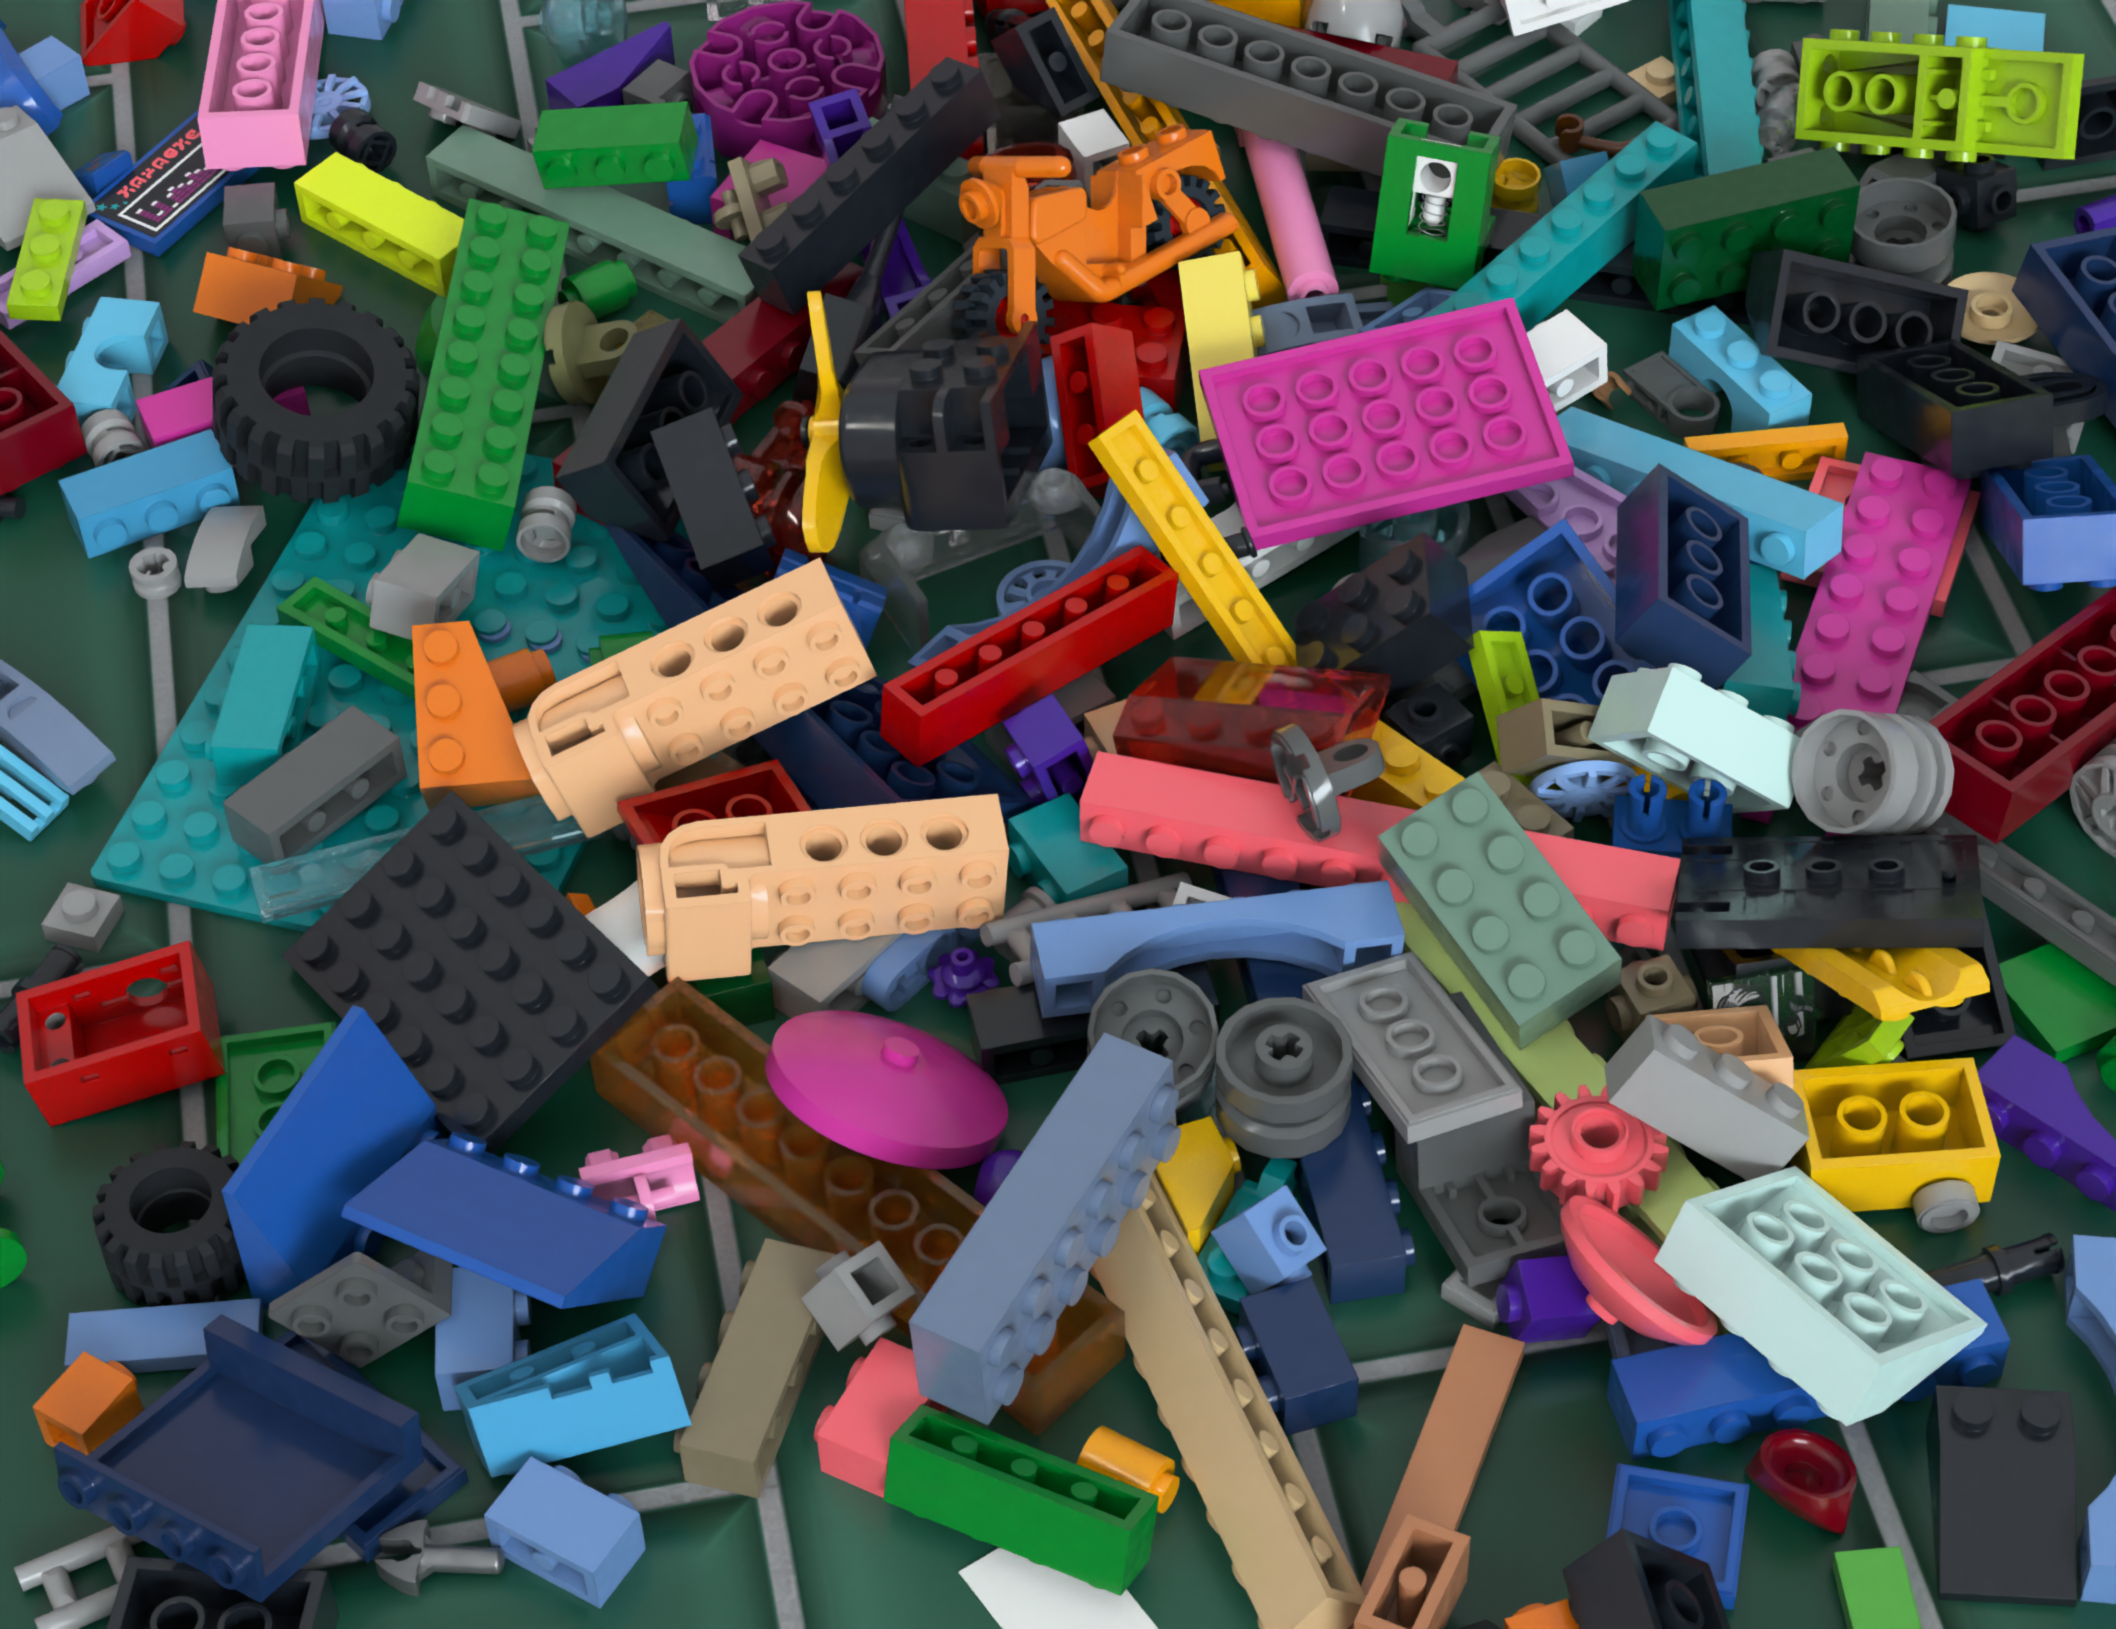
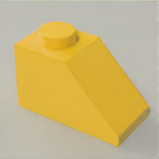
M1211 1116L1177 1126L1181 1129V1137L1173 1157L1167 1163L1160 1161L1154 1170L1197 1258L1211 1236V1231L1215 1229L1234 1196V1173L1241 1171L1240 1157L1235 1143L1228 1136L1221 1137Z

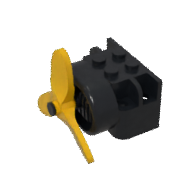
M807 291L818 368V390L814 416H804L800 425L802 445L805 449H809L806 458V477L802 508V528L809 552L826 553L834 548L842 528L850 496L858 506L866 509L903 507L905 524L909 529L915 531L1008 528L1053 443L1036 321H1026L1017 337L989 336L986 331L972 333L969 340L938 338L924 342L921 345V349L873 352L864 359L844 391L838 381L834 367L821 291Z

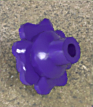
M965 947L957 948L951 954H942L939 957V966H933L928 970V978L934 984L933 997L937 1000L947 999L951 1007L961 1008L962 1006H967V994L999 987V978L993 972L995 967L994 960L990 957L979 958L976 950Z

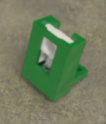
M1398 118L1387 137L1369 272L1382 274L1386 280L1394 283L1418 281L1434 284L1433 286L1436 288L1457 291L1481 271L1484 252L1494 235L1496 216L1490 215L1501 136L1470 131L1467 146H1460L1428 140L1429 123ZM1429 163L1443 164L1450 171L1451 177H1437L1430 170ZM1419 193H1424L1422 198L1425 202H1418ZM1446 198L1453 199L1452 208L1445 207L1449 205L1446 202Z

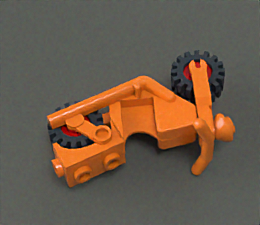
M1175 124L1155 133L1156 139L1147 144L1134 145L1121 150L1117 154L1118 160L1097 170V175L1090 176L1091 209L1087 207L1086 191L1081 187L1050 186L1029 191L1025 178H1062L1067 176L1071 172L1072 166L1069 159L1064 156L972 157L968 161V171L975 177H983V180L972 177L963 181L960 186L959 208L967 221L983 229V237H978L973 246V276L970 277L973 284H963L959 292L966 299L955 300L953 309L962 311L961 318L953 319V328H962L964 332L958 335L956 339L969 340L972 333L986 331L989 336L1017 337L1026 321H1036L1039 344H1049L1051 335L1045 333L1046 326L1055 327V317H1047L1046 310L1054 308L1052 299H1042V296L1046 293L1059 301L1105 303L1114 300L1167 269L1179 270L1178 262L1215 255L1210 248H1221L1224 241L1222 239L1237 231L1238 222L1233 214L1225 212L1224 204H1214V201L1220 197L1216 189H1208L1210 185L1208 181H1222L1226 179L1212 131L1206 129L1186 130L1184 124ZM1002 248L1007 250L1008 270L1000 269V251Z

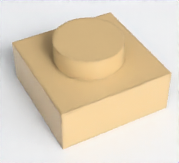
M1660 56L1627 73L1670 106L1677 102L1674 65L1665 57Z

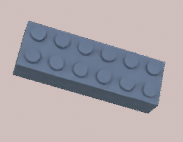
M1104 1032L909 1320L920 1395L986 1425L990 1424L1002 1404L1009 1406L1015 1400L1023 1383L1024 1370L1034 1354L1041 1356L1046 1352L1056 1331V1321L1066 1305L1074 1306L1080 1300L1087 1285L1088 1272L1098 1256L1105 1258L1111 1252L1118 1238L1122 1219L1129 1209L1137 1210L1141 1206L1148 1193L1152 1173L1160 1161L1167 1163L1173 1157L1178 1147L1181 1129L1176 1126L1175 1109L1179 1099V1091L1174 1088L1173 1060Z

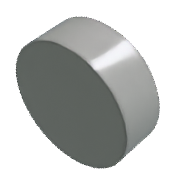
M1948 1180L1931 1184L1921 1189L1912 1200L1919 1227L1931 1233H1950L1963 1229L1973 1223L1980 1213L1974 1187L1970 1183L1960 1180Z

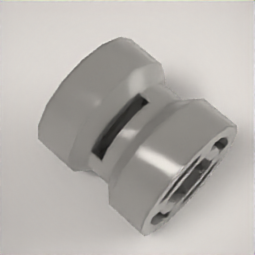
M104 409L96 412L81 427L87 453L93 458L96 468L147 451L143 441L135 433L130 419L122 411Z
M541 486L532 489L526 494L521 511L522 520L516 536L517 547L523 555L538 562L552 563L561 560L568 554L572 540L571 529L577 514L576 501L569 493L553 486Z

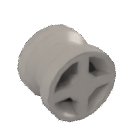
M1769 49L1753 58L1752 84L1757 88L1756 102L1763 110L1780 112L1791 108L1798 102L1800 75L1797 73L1798 68L1794 57L1788 51Z

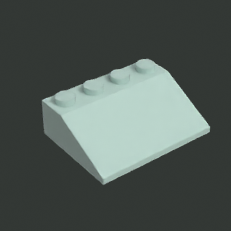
M1796 1166L1686 1200L1654 1259V1262L1672 1276L1675 1285L1679 1289L1699 1299L1720 1317V1322L1728 1331L1748 1341L1767 1358L1769 1365L1777 1373L1792 1379L1816 1400L1822 1412L1833 1419L1841 1421L1845 1426L1886 1410L1978 1338L1988 1325Z

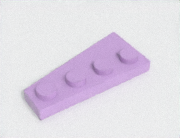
M1575 466L1574 476L1503 492L1528 517L1532 516L1545 531L1565 518L1616 586L1617 507L1625 500L1626 495Z

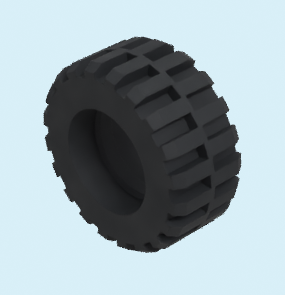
M309 298V303L296 304L293 299L278 303L276 310L269 311L266 307L250 316V324L248 325L244 321L238 324L228 334V341L220 346L215 357L216 367L213 368L212 379L213 430L215 439L220 442V451L226 461L231 465L236 464V472L251 484L256 480L261 482V490L277 497L281 492L289 494L292 501L308 503V498H322L323 504L339 502L340 496L350 494L353 499L368 493L369 486L372 483L377 487L383 485L394 476V469L401 468L409 458L410 447L414 444L417 433L420 375L416 372L417 362L412 351L404 346V339L391 326L384 329L383 320L369 311H366L364 315L358 313L353 304L339 301L337 306L325 304L324 298ZM317 385L340 390L353 397L359 403L351 409L338 414L309 416L288 410L273 399L289 389Z

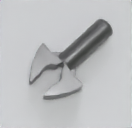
M426 1519L398 1526L379 1537L383 1554H412L408 1559L403 1561L375 1559L378 1575L386 1583L403 1593L416 1597L420 1596L422 1579L433 1572L500 1574L505 1564L504 1552L499 1547L436 1545L430 1540L431 1532Z

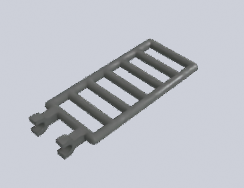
M1400 0L1405 16L1402 36H1412L1417 40L1413 43L1411 51L1446 59L1448 58L1440 53V50L1507 17L1499 0H1452L1462 8L1471 7L1475 12L1444 27L1426 13L1425 7L1420 0ZM1561 23L1515 37L1511 33L1457 60V85L1502 100L1576 62L1581 63L1593 73L1518 113L1516 112L1512 135L1550 165L1574 157L1561 150L1559 147V137L1555 135L1549 138L1538 130L1535 125L1610 86L1626 99L1585 119L1584 135L1595 137L1641 112H1645L1655 121L1680 133L1678 112ZM1546 37L1561 48L1487 87L1482 86L1471 77V75Z

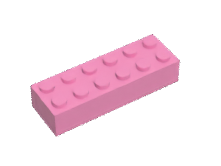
M217 0L197 118L206 169L239 171L251 167L288 169L298 165H306L325 25L322 0Z

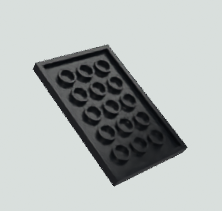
M452 790L281 955L342 1019L353 1005L364 1008L436 1105V1117L450 1132H461L486 1141L485 1151L491 1154L504 1144L659 990L656 984Z

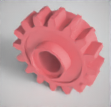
M1580 1085L1577 1099L1571 1100L1567 1095L1559 1092L1555 1094L1554 1109L1544 1106L1538 1109L1537 1123L1530 1126L1528 1150H1530L1529 1168L1530 1171L1541 1172L1539 1187L1543 1191L1551 1189L1559 1197L1560 1204L1564 1205L1574 1195H1581L1596 1200L1618 1213L1619 1208L1630 1203L1636 1206L1642 1204L1645 1189L1656 1192L1659 1188L1661 1172H1666L1669 1153V1147L1666 1146L1667 1135L1609 1103L1607 1085L1603 1088L1601 1096H1592L1586 1085Z

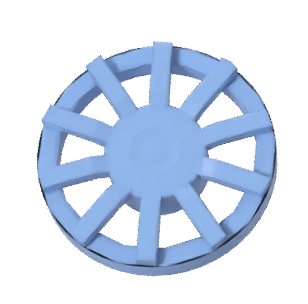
M328 74L327 78L317 80L309 140L329 138L332 123L342 112L348 109L360 108L369 113L371 99L368 90L355 76L344 78L336 77V74ZM361 97L360 103L348 102V100Z
M1602 760L1580 761L1564 764L1543 772L1533 779L1528 789L1561 817H1572L1573 822H1581L1582 818L1598 814L1605 818L1612 816L1615 795L1629 796V783L1637 774L1629 766L1617 762ZM1605 775L1611 776L1612 778L1606 780ZM1623 782L1627 783L1625 786L1615 787ZM1554 783L1560 787V790L1546 789Z

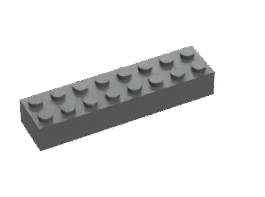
M1130 0L1106 31L1100 81L1117 86L1123 91L1137 93L1164 102L1170 107L1181 108L1208 117L1217 123L1228 124L1257 134L1261 138L1275 140L1304 150L1310 155L1322 156L1348 165L1357 171L1369 172L1380 177L1383 174L1387 137L1398 118L1429 123L1428 140L1460 146H1467L1470 131L1501 136L1497 171L1508 153L1518 106L1517 104L1206 0ZM1429 163L1430 170L1437 177H1451L1450 171L1443 164ZM1446 198L1447 201L1453 202V199Z

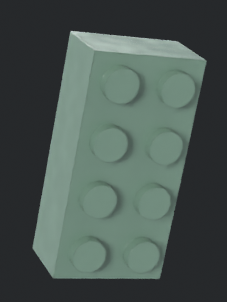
M1479 771L1377 836L1380 864L1519 1050L1621 984L1622 958Z

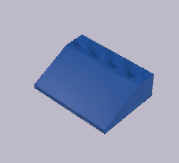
M1565 518L1468 586L1473 634L1479 630L1522 632L1539 698L1600 706L1612 675L1637 672L1638 668L1657 669L1644 660H1636L1630 657L1615 643L1616 586ZM1467 652L1456 660L1478 689L1470 656Z
M355 1005L350 1008L222 1189V1195L252 1299L260 1298L262 1306L266 1310L269 1309L270 1302L354 1252H361L373 1259L380 1249L383 1234L341 1217L344 1205L424 1140L445 1139L441 1131L439 1119L436 1117V1105L364 1008Z
M451 1132L449 1139H432L421 1142L344 1205L341 1217L560 1309L643 1297L667 1227L665 1224L648 1218L649 1209L640 1203L620 1197H613L611 1202L592 1195L594 1186L586 1181L566 1175H559L557 1180L538 1173L541 1166L538 1162L511 1153H505L503 1158L485 1151L486 1141L461 1132Z

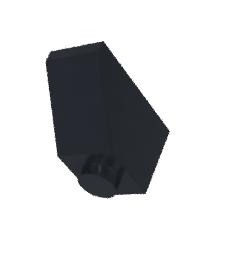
M1055 7L1044 11L990 41L1012 85L1055 118L1059 119L1100 97Z

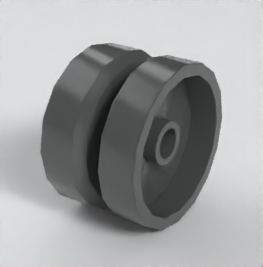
M1296 997L1266 998L1245 1005L1225 1021L1216 1039L1215 1104L1216 1117L1229 1138L1246 1151L1269 1158H1300L1323 1150L1342 1134L1351 1112L1353 1053L1352 1038L1338 1017L1319 1004Z

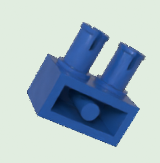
M1641 774L1630 781L1628 786L1629 796L1615 795L1610 846L1681 859L1682 838L1732 837L1733 804L1725 803L1727 799L1726 788L1716 780L1711 779L1709 796H1703L1705 779H1699L1694 781L1689 787V801L1665 799L1667 795L1666 783L1655 775H1651L1650 791L1644 792L1645 774Z

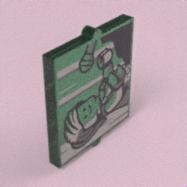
M1797 965L1706 979L1708 1010L1767 1005L1793 1055V1063L1811 1060L1817 1052L1816 1019L1820 1017L1821 1010L1815 1004L1814 976L1808 975Z

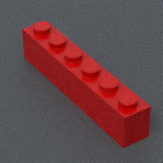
M1142 545L1131 549L884 684L880 736L919 768L1017 713L1024 707L1033 704L1173 625L1179 574Z

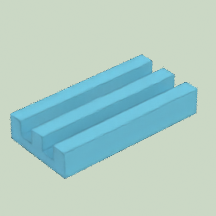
M0 744V792L9 799L16 800L37 816L32 820L0 796V820L31 842L68 806L69 795Z

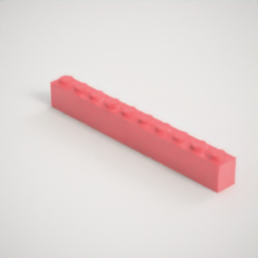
M1098 751L1079 801L1080 841L1098 844L1103 847L1120 848L1156 855L1161 858L1178 859L1214 866L1219 869H1231L1267 876L1277 880H1289L1326 888L1344 886L1351 883L1388 880L1394 901L1410 903L1380 864L1377 836L1417 810L1337 795L1335 797L1341 818V831L1338 835L1318 843L1310 839L1297 822L1299 820L1298 816L1305 813L1299 800L1290 803L1288 797L1285 798L1279 784ZM1524 830L1608 941L1631 947L1664 951L1676 898L1681 859Z

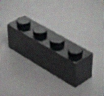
M1201 961L1181 965L1167 970L1179 973L1200 987L1214 1007L1219 1029V1002L1206 962ZM1034 982L1019 987L1016 985L1004 988L995 987L983 992L966 995L968 1032L976 1062L983 1071L987 1072L994 1079L997 1085L1079 1070L1087 1059V1030L1091 1012L1043 1018ZM1158 1046L1151 1052L1162 1054L1163 1048Z

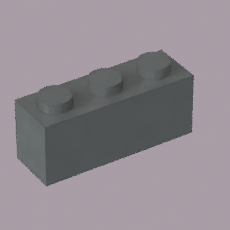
M352 705L335 719L325 723L319 731L292 751L282 755L276 763L246 785L238 788L233 795L223 801L232 840L273 871L280 874L407 777L400 739L390 730Z

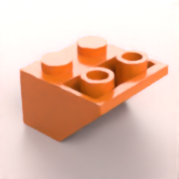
M228 246L226 256L210 252L206 253L193 312L237 324L244 321L249 325L252 314L266 307L269 311L276 310L277 304L294 299L296 304L309 303V298H324L325 304L334 305L341 296L343 285L325 281L327 273L325 270Z

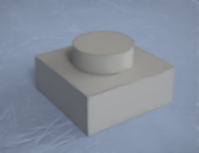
M67 883L41 926L45 939L48 941L99 953L125 910L121 896L118 894Z

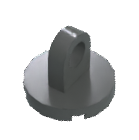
M1294 723L1274 730L1271 736L1273 740L1271 741L1270 754L1285 798L1288 797L1290 803L1299 800L1305 812L1298 816L1299 820L1297 822L1310 839L1318 843L1338 835L1341 831V818L1335 796L1376 779L1384 772L1386 766L1378 741L1366 738L1354 739L1317 753L1305 732Z

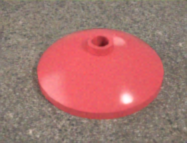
M1574 1195L1563 1205L1560 1212V1227L1569 1260L1575 1274L1589 1291L1585 1298L1586 1302L1600 1318L1612 1325L1619 1320L1643 1336L1684 1346L1704 1345L1717 1333L1718 1324L1713 1311L1695 1296L1679 1289L1675 1285L1672 1276L1654 1262L1660 1247L1641 1230L1609 1207L1585 1196Z

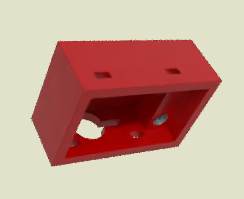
M190 940L16 993L24 1086L50 1127L225 1074L214 985ZM144 978H155L167 983L162 992L151 997H137L126 992L130 984Z

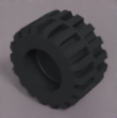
M181 1141L180 1146L170 1148L168 1142L154 1145L156 1151L146 1155L142 1151L137 1152L129 1157L131 1164L127 1167L118 1165L109 1173L112 1183L101 1184L96 1194L99 1204L94 1205L92 1211V1218L95 1224L94 1230L113 1284L118 1291L125 1290L126 1297L131 1302L139 1305L146 1300L148 1307L216 1302L214 1297L222 1292L227 1296L231 1295L239 1289L237 1279L246 1278L222 1195V1189L239 1167L238 1161L230 1154L222 1157L220 1149L209 1144L201 1150L197 1149L196 1143L193 1141ZM199 1220L192 1226L178 1232L159 1233L165 1227L176 1222Z

